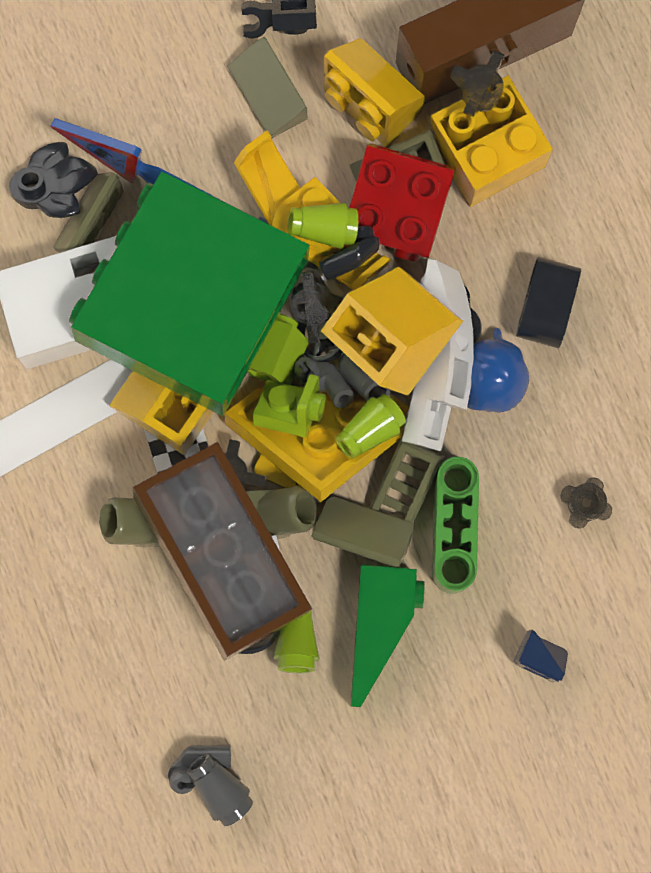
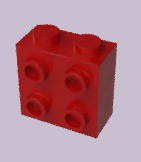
M368 144L349 207L357 209L358 227L362 225L371 226L375 237H379L381 245L395 248L393 255L413 262H419L420 256L429 258L456 168L376 144Z

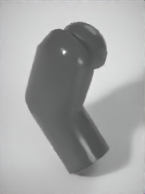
M303 357L295 363L293 371L300 385L305 387L310 374L319 376L320 392L328 394L337 408H345L353 402L355 395L334 365L326 362H316L311 357Z
M231 745L188 746L169 769L168 779L170 788L178 794H187L192 791L194 784L187 774V769L196 759L204 754H209L213 760L217 761L224 768H231Z

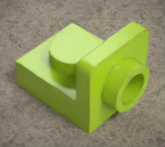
M310 374L304 388L267 380L253 413L254 425L307 437L313 420L320 421L325 407L326 396L320 393L319 376Z

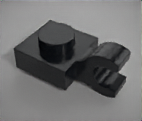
M250 0L242 3V15H255L259 19L256 24L243 25V37L250 39L258 38L271 26H273V31H283L289 35H299L307 32L308 29H317L315 0H272V3H260Z

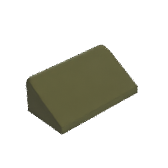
M266 37L257 40L227 65L264 131L268 130L272 138L308 119L307 107Z
M113 172L101 173L91 181L79 202L80 214L70 217L53 248L57 252L61 253L95 242L124 192L117 174Z
M333 496L326 501L311 537L314 540L393 567H399L407 554L414 531V524Z

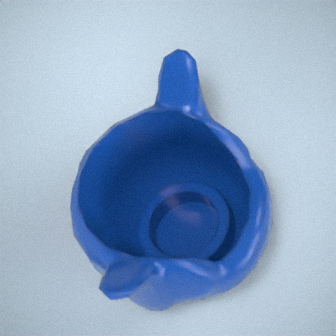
M495 328L493 339L482 340L473 345L472 383L467 408L476 411L483 410L501 413L513 409L521 402L528 389L529 371L520 348L502 339L500 328Z

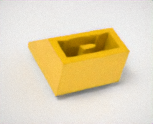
M362 38L330 49L324 55L325 98L337 111L342 113L346 110L356 120L357 128L368 140L374 142L377 139L387 148L422 113L425 96Z
M509 75L436 112L430 118L446 165L456 168L453 179L470 207L545 168L553 151L552 146Z
M397 267L349 292L324 325L321 332L379 386L409 395L463 323V320L403 268Z
M132 371L109 404L112 409L184 456L214 413Z

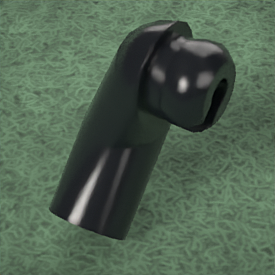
M369 225L359 226L356 241L353 245L319 260L322 273L328 281L355 270L378 252L380 239L375 237L373 228Z

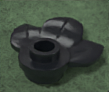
M55 142L47 144L34 152L29 160L28 167L19 170L13 175L9 188L13 199L24 208L40 209L52 218H66L80 214L79 203L74 194L87 186L98 175L95 166L88 161L78 157H69L67 143ZM36 184L33 187H27L28 185Z

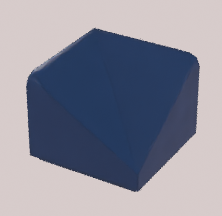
M532 629L526 632L513 662H515L516 666L550 682L562 681L565 675L568 652L564 648L539 637Z

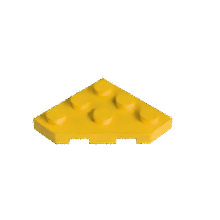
M257 388L225 412V424L320 502L403 437L405 430L404 425L401 426L399 435L361 455L359 454L354 459H350L340 449L335 438L342 433V430L366 404L367 401L360 395H355L353 402L349 406L337 408L328 394L320 392L326 396L324 411L319 422L313 420L307 437L254 425L253 413L264 388ZM390 393L389 397L399 406L405 416L410 407Z

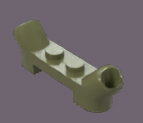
M297 485L274 490L246 491L270 535H277V539L289 537L291 534L307 532L313 528L316 522L317 508L314 496L301 486ZM114 497L108 499L102 506L99 524L101 534L106 542L116 545H134L143 548L160 547L134 498ZM246 526L231 533L235 540L252 539Z

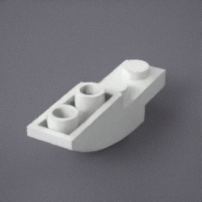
M428 259L426 271L420 284L460 317L463 323L414 387L410 408L405 415L406 423L404 424L405 430L402 441L423 448L441 451L451 407L467 410L474 360L473 328L468 297L460 272L437 260Z

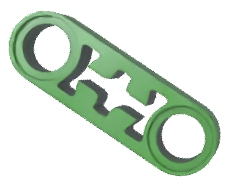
M464 457L447 459L440 466L434 480L432 578L435 585L441 591L449 594L464 591L474 582L477 575L479 472L475 464ZM453 469L462 471L468 478V488L463 491L451 490L445 484L444 474ZM443 500L451 504L443 505ZM468 501V505L462 503L458 509V521L461 524H466L467 528L459 533L457 548L467 546V551L450 549L443 552L442 545L449 547L452 544V529L444 527L443 523H447L451 519L453 503ZM455 559L465 566L466 578L462 583L452 584L443 577L442 565L445 561Z

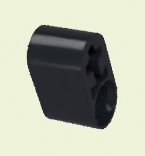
M537 257L515 337L560 348L577 291L581 268Z

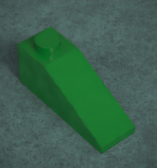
M361 565L350 707L362 706L413 619L414 609H423L425 581L416 580L417 569Z

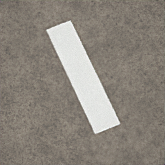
M109 360L0 420V477L116 413L117 411L112 409L109 404L130 376L132 370L113 360Z

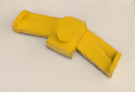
M266 130L246 145L233 163L268 224L288 234V216L291 207L300 208L340 202L316 177H313L300 188L272 141L271 134ZM293 236L310 245L308 260L319 268L320 259L342 250ZM375 253L361 266L336 279L352 290H355L365 285L387 267L391 259L386 255L382 256L379 253Z

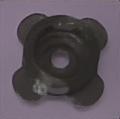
M591 477L584 484L577 487L568 485L562 489L560 499L568 506L571 514L569 523L574 528L582 529L590 521L596 519L605 521L612 515V506L607 503V497L603 491L604 484L600 479ZM583 499L590 501L589 507L582 505Z

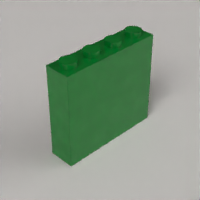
M161 171L154 185L147 183L143 188L137 202V207L140 209L132 222L126 220L119 229L115 239V245L117 246L109 261L103 259L98 265L92 279V284L95 286L87 300L84 298L78 300L71 312L69 323L72 324L71 330L75 342L224 416L308 262L310 245Z

